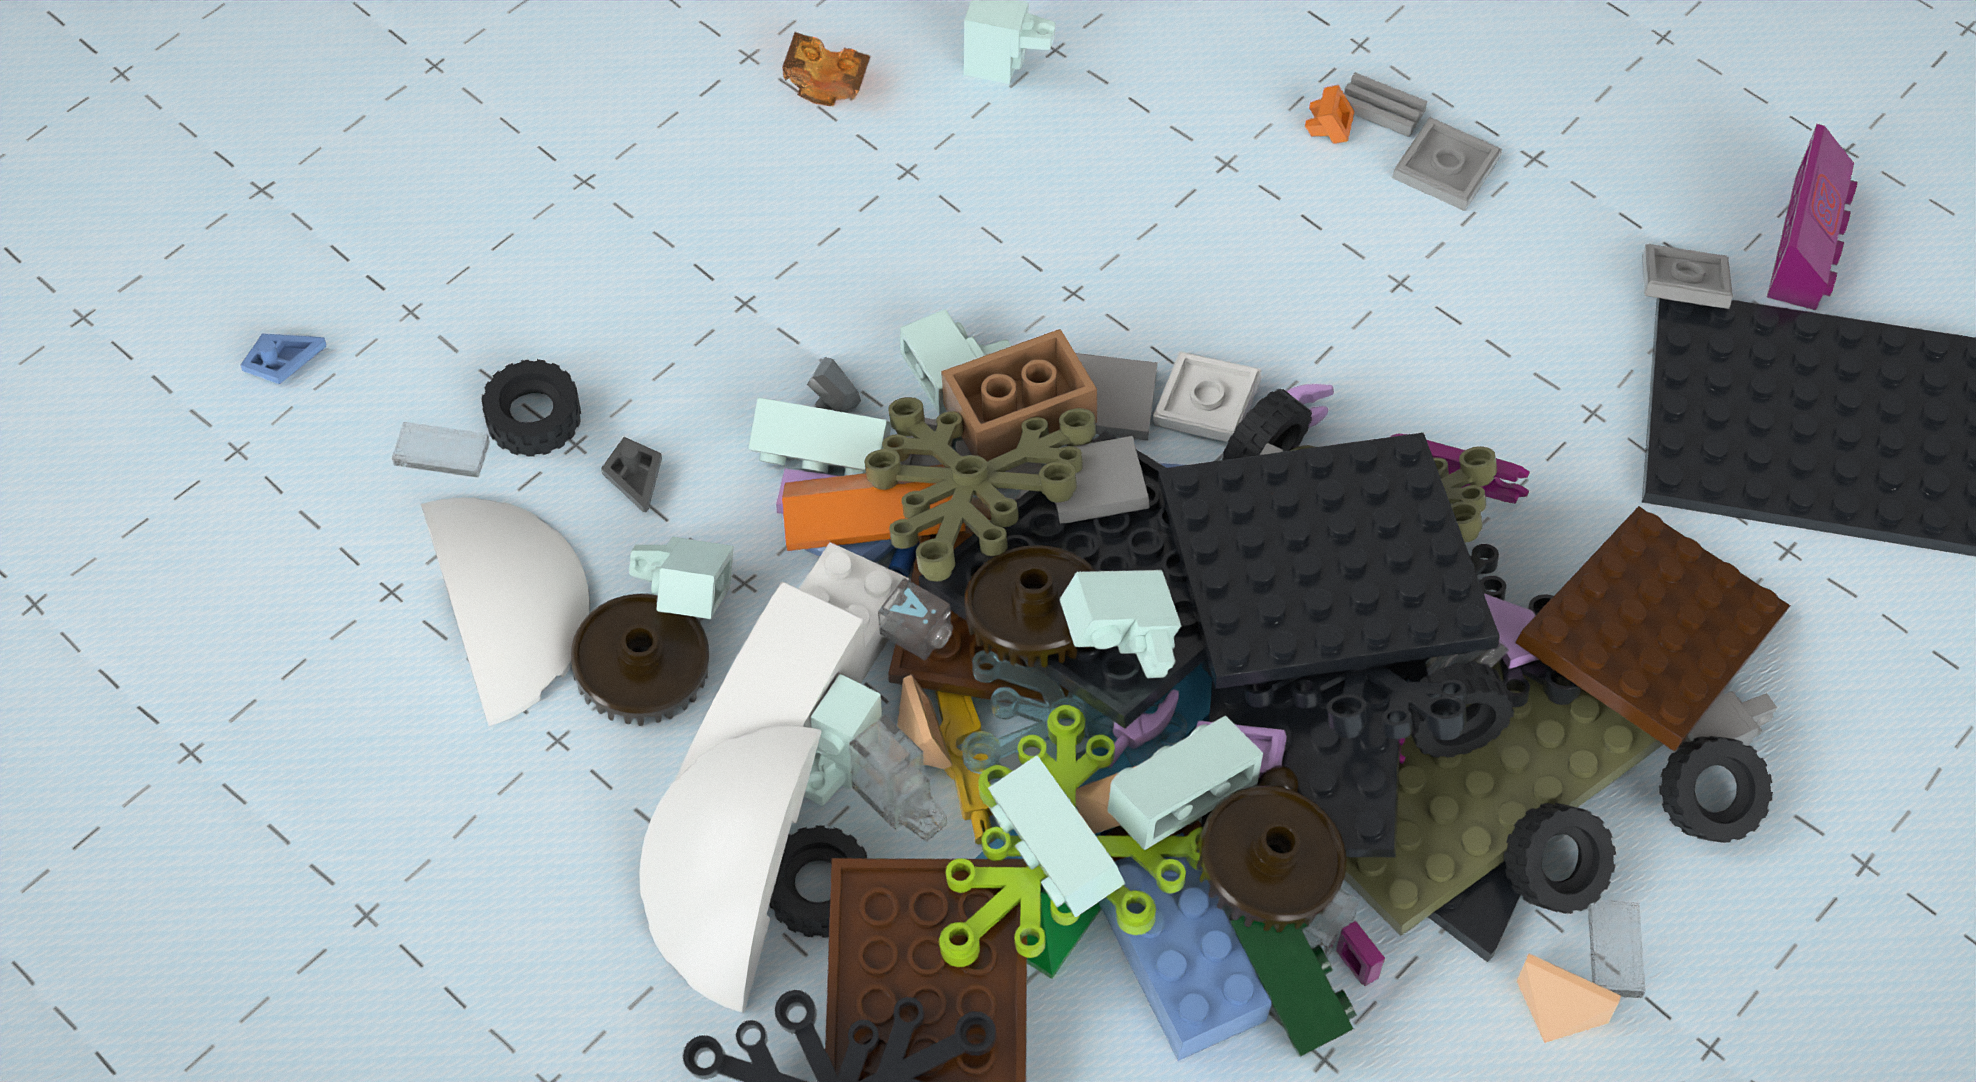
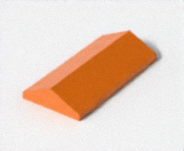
M943 464L928 466L946 468ZM866 473L786 482L782 503L787 551L827 547L829 542L835 545L889 540L891 539L890 525L897 520L907 519L903 515L902 497L912 491H921L935 485V483L899 481L896 486L883 490L875 488L868 481ZM953 495L931 504L930 509L951 500ZM941 523L919 532L918 536L937 534ZM964 523L962 524L960 531H966V526Z

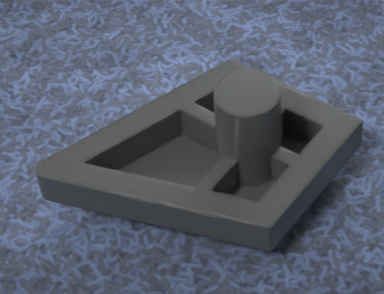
M824 357L807 383L820 397L815 403V407L827 410L833 409L839 412L856 408L861 402L858 390L834 359Z
M623 437L602 466L601 471L642 512H647L660 469L662 455L660 452Z

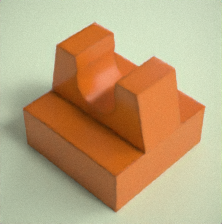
M1339 85L1325 87L1322 98L1310 102L1309 109L1315 118L1306 120L1305 127L1311 137L1329 136L1333 144L1346 142L1349 139L1355 111Z

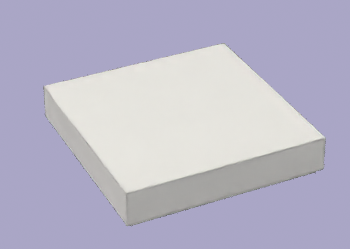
M1180 351L1154 412V425L1228 442L1238 424L1249 412L1262 379L1261 369Z

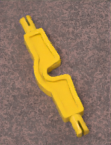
M935 691L942 722L940 729L952 765L944 769V771L955 782L962 818L964 820L971 819L975 843L982 845L983 831L985 832L987 829L992 828L989 816L993 815L990 811L992 807L987 806L981 800L978 786L981 773L989 767L988 755L983 751H961L957 748L960 744L981 737V723L970 696Z

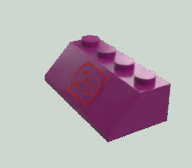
M1816 124L1795 176L1767 293V298L1815 311L1822 296L1830 297L1833 291L1837 272L1830 270L1832 265L1837 266L1844 246V242L1837 239L1839 234L1844 235L1851 215V211L1844 210L1845 204L1851 205L1857 187V181L1851 180L1854 162L1824 125Z

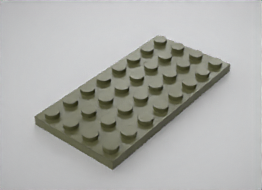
M1486 653L1474 661L1478 664L1486 663L1490 665L1491 669L1495 668L1503 681L1499 659ZM1523 674V678L1530 684L1528 702L1524 706L1513 707L1514 714L1510 718L1508 727L1504 728L1501 731V735L1489 741L1486 746L1472 750L1471 753L1465 755L1460 754L1450 758L1440 756L1436 758L1430 754H1423L1416 747L1411 734L1404 738L1405 741L1400 746V753L1405 756V760L1399 764L1396 857H1346L1347 865L1344 880L1402 936L1504 862V852L1507 851L1508 843H1506L1508 835L1512 834L1515 828L1514 824L1518 819H1522L1526 815L1525 812L1531 808H1539L1540 804L1560 803L1578 808L1664 744L1582 688L1580 695L1573 702L1559 705L1549 700L1543 690V685ZM1510 690L1513 693H1520L1517 690Z

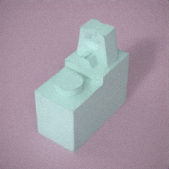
M971 0L964 19V75L1010 84L1014 69L1021 70L1025 48L1050 50L1055 36V22L1029 14V2Z
M946 309L900 327L901 355L938 414L947 411L943 404L941 371L1011 346L1007 339L983 346V344L978 345L973 336L968 338L960 322L954 323Z
M672 537L667 545H635L631 550L629 575L652 582V594L658 595L657 611L711 619L730 589L734 546Z
M1163 571L1076 572L1060 598L1074 646H1094L1097 649L1118 646L1120 654H1137L1147 678L1165 677L1168 674L1167 671L1175 663L1172 651L1175 647L1174 635L1181 627Z
M839 674L811 715V728L820 729L822 732L804 797L821 806L841 786L850 790L883 740L881 694L842 674Z

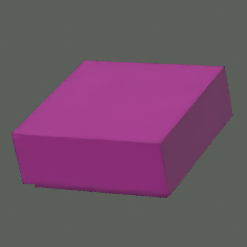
M1355 920L1342 928L1336 952L1359 982L1367 986L1379 978L1385 957Z

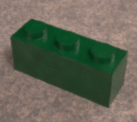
M1244 916L1238 920L1230 921L1298 1057L1354 1030L1349 1020L1357 1015L1343 989L1335 993L1326 977V974L1333 971L1328 958L1320 945L1311 948L1302 931L1310 927V925L1303 923L1300 928L1295 929V924H1288L1282 932L1278 933L1273 925L1269 931H1264L1265 923L1255 920L1250 927H1246L1244 925Z

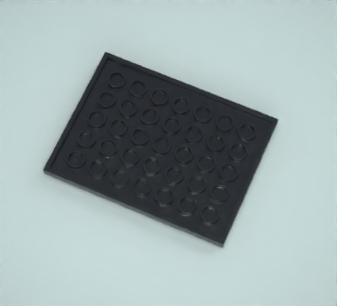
M1657 298L1642 503L1976 557V338L1732 300L1730 308L1726 309Z

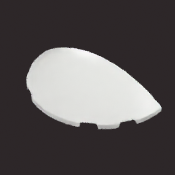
M449 498L422 503V510L488 726H492L524 712L539 702L541 691L558 675L563 678L572 667L571 648L574 636L582 621L590 614V597L585 572L578 556L566 539L557 530H554L547 523L539 519L537 515L505 502L501 503L479 498Z
M802 726L767 727L733 739L729 738L699 756L670 785L660 800L645 835L639 872L640 895L649 923L648 928L656 946L667 963H671L693 989L724 1007L745 1013L770 922V917L766 914L791 823H797L822 732L820 729Z

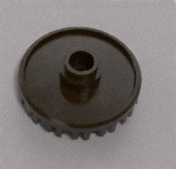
M1023 546L996 555L978 568L967 585L965 612L969 634H975L977 645H984V651L987 655L994 647L997 649L998 659L1004 661L1010 657V664L1012 666L1016 665L1017 655L1027 656L1029 667H1033L1038 660L1043 668H1046L1048 665V655L1058 653L1060 663L1065 661V655L1075 659L1077 647L1074 646L1060 598L1076 572L1097 571L1078 555L1051 546Z
M639 593L611 599L598 606L586 616L574 636L571 648L573 678L574 681H577L578 691L580 695L584 694L587 705L591 701L596 704L599 714L607 711L608 719L611 721L614 720L615 714L624 716L626 724H631L633 719L636 718L639 726L644 725V718L655 716L656 723H660L663 714L670 720L674 717V709L682 706L683 710H686L688 708V701L693 703L696 701L697 690L699 687L704 688L705 679L708 678L709 644L701 623L694 616L657 611L658 595Z
M1277 786L1247 787L1225 797L1208 816L1199 835V843L1195 853H1200V858L1197 862V870L1202 871L1200 882L1203 883L1206 880L1209 882L1211 888L1208 895L1210 898L1219 897L1218 909H1222L1224 904H1227L1234 910L1232 915L1234 920L1244 916V925L1246 927H1250L1255 920L1265 923L1264 931H1269L1273 925L1278 933L1282 932L1288 924H1295V929L1300 928L1303 923L1309 925L1317 914H1323L1328 906L1331 905L1342 886L1347 865L1346 850L1342 836L1329 815L1319 805L1304 795Z

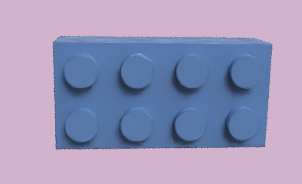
M1125 857L1116 861L1115 864L1125 882L1124 885L1130 891L1145 892L1154 900L1156 918L1153 927L1141 935L1128 934L1117 924L1116 906L1106 897L1099 901V905L1177 1060H1182L1266 1022L1272 1002L1223 909L1217 908V897H1209L1208 893L1211 888L1207 880L1203 883L1200 882L1202 871L1192 868L1188 864L1186 857H1163L1164 859L1178 860L1184 865L1186 870L1184 887L1176 893H1166L1158 888L1156 879L1132 857ZM1167 871L1162 874V877L1167 881H1176L1180 877L1174 871ZM1133 903L1127 909L1131 913L1138 914L1143 912L1145 907L1142 904Z

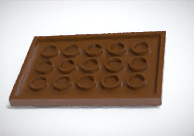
M1638 506L1523 628L1515 643L1675 752L1780 622L1791 605L1780 599L1772 590L1760 586L1739 572L1732 564L1722 561L1702 548L1694 539L1682 535L1664 523L1659 516L1647 512Z
M832 858L825 1050L837 1076L850 1043L848 1039L849 1028L858 1020H869L874 1023L880 1036L877 1047L867 1055L859 1081L877 1073L895 1022L894 1007L900 999L913 997L922 1004L925 1018L922 1025L913 1031L904 1059L955 1034L958 1020L969 1012L978 1011L985 1013L992 1019L996 1029V1042L989 1052L979 1056L963 1053L913 1079L922 1082H1026L1027 957L1020 955L1015 947V933L1020 927L1021 901L979 938L980 952L977 959L968 966L955 967L948 964L941 955L939 938L942 931L952 923H965L1003 888H972L963 893L953 891L947 884L946 868L955 859ZM967 859L973 863L974 867H1028L1024 859H1003L1000 861ZM959 870L952 877L955 880L963 881L970 874L967 871ZM956 935L951 938L950 942L961 946L968 941V938L965 935ZM1027 935L1021 939V942L1026 946ZM906 1006L901 1010L900 1018L905 1022L914 1021L919 1011L914 1006ZM862 1028L855 1034V1041L861 1045L868 1044L873 1038V1032L868 1028ZM973 1028L967 1034V1040L972 1044H980L986 1037V1032L981 1028Z

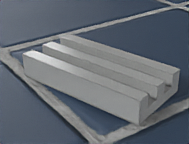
M1358 73L1353 74L1351 83H1348L1344 90L1346 98L1355 111L1354 115L1410 137L1426 110V100Z

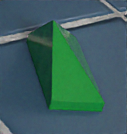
M1043 890L1040 894V927L1045 934V948L1040 955L1027 958V964L1052 979L1102 910L1099 902L1081 913L1075 923L1061 925L1052 918L1051 898ZM1065 902L1057 907V910L1061 913L1071 912ZM1027 935V946H1033L1038 943L1039 939L1036 936Z

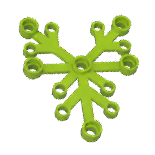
M1062 705L1055 708L1047 719L1049 739L1057 745V762L1047 754L1045 741L1037 735H1027L1019 741L1018 759L1023 765L1035 757L1026 755L1024 753L1025 749L1029 747L1038 748L1041 751L1038 757L1076 808V789L1099 768H1105L1112 764L1115 757V745L1105 735L1093 736L1086 744V753L1076 761V745L1085 736V717L1078 708L1071 705ZM1067 718L1075 722L1072 725L1063 726L1058 721ZM1097 747H1104L1109 752L1104 756H1096L1092 753V750ZM994 765L986 768L981 773L978 780L979 795L987 806L994 807L997 805L988 789L991 786L989 781L996 778L1002 779L1011 773L1012 770L1008 767ZM992 827L987 829L982 835V851L988 859L993 861L1003 860L1007 856H1021L1015 845L1022 840L1019 836L1006 834L1001 827ZM1203 827L1193 830L1188 836H1167L1145 850L1131 836L1096 837L1110 857H1132L1156 879V884L1160 890L1166 893H1176L1185 885V867L1178 860L1164 859L1163 857H1186L1188 864L1197 870L1200 853H1195L1196 843L1199 841L1198 838ZM993 839H1001L1005 842V845L1002 848L993 849L988 846V843ZM964 858L951 861L946 868V880L948 886L953 891L963 893L972 888L1003 889L965 923L956 922L944 928L939 938L940 952L943 959L955 967H965L972 964L980 952L979 938L1020 901V927L1015 933L1016 950L1020 955L1027 958L1040 955L1045 948V934L1040 927L1041 881L1047 878L1041 867L1038 865L1033 870L1029 867H974L972 862ZM959 870L967 871L970 874L963 881L955 880L952 875ZM1167 871H1174L1180 877L1176 881H1167L1162 877V874ZM1123 885L1106 896L1116 906V921L1124 932L1131 935H1141L1153 927L1156 918V905L1152 897L1147 893L1137 890L1130 891ZM1051 900V916L1055 922L1061 925H1070L1078 920L1080 915L1075 917L1072 912H1059L1057 906ZM1138 903L1142 904L1145 910L1134 914L1127 907L1130 904ZM956 935H965L968 938V941L961 946L950 942L951 938ZM1026 935H1034L1039 941L1033 946H1026L1021 942V939Z

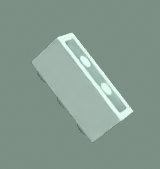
M758 397L748 449L760 453L759 461L785 466L786 458L803 461L802 469L827 473L828 466L830 465L845 468L844 476L866 473L864 464L866 456L873 451L883 449L882 442L886 437L890 436L891 425L889 421L884 419Z
M1225 715L1210 725L1203 724L1197 727L1189 737L1175 745H1167L1160 748L1152 758L1134 768L1128 767L1120 771L1111 780L1107 811L1145 850L1212 811L1228 795L1256 785L1258 783L1263 752Z
M1038 755L988 788L997 805L990 809L991 813L1006 834L1014 829L1022 841L1017 843L1015 847L1028 867L1033 870L1039 865L1046 874L1047 878L1041 881V884L1057 907L1065 902L1074 916L1077 917L1125 884L1113 859Z

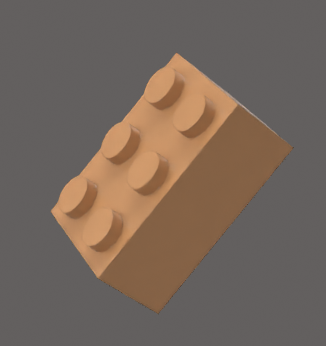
M1061 329L941 371L943 404L947 412L953 411L962 415L964 432L961 437L970 453L984 458L986 462L1017 449L1022 436L1021 425L1028 418H1044L1048 422L1049 434L1060 430V416L1064 412L1075 408L1091 411L1095 416V423H1097V388Z

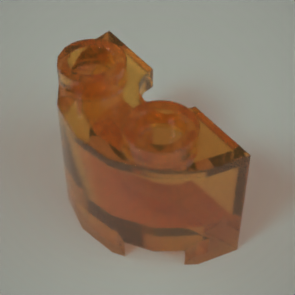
M794 32L782 66L783 78L785 80L790 79L799 88L797 95L814 104L834 106L836 100L849 98L852 101L855 99L860 90L871 56L845 47L840 52H831L824 47L820 39Z

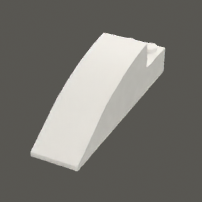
M829 542L799 589L781 582L756 622L716 694L675 780L699 756L729 738L733 739L767 727L802 726L811 728V715L839 674L860 684L866 677L902 619L903 613L890 611L893 605L902 606L906 601L907 597L904 591L909 588V578Z

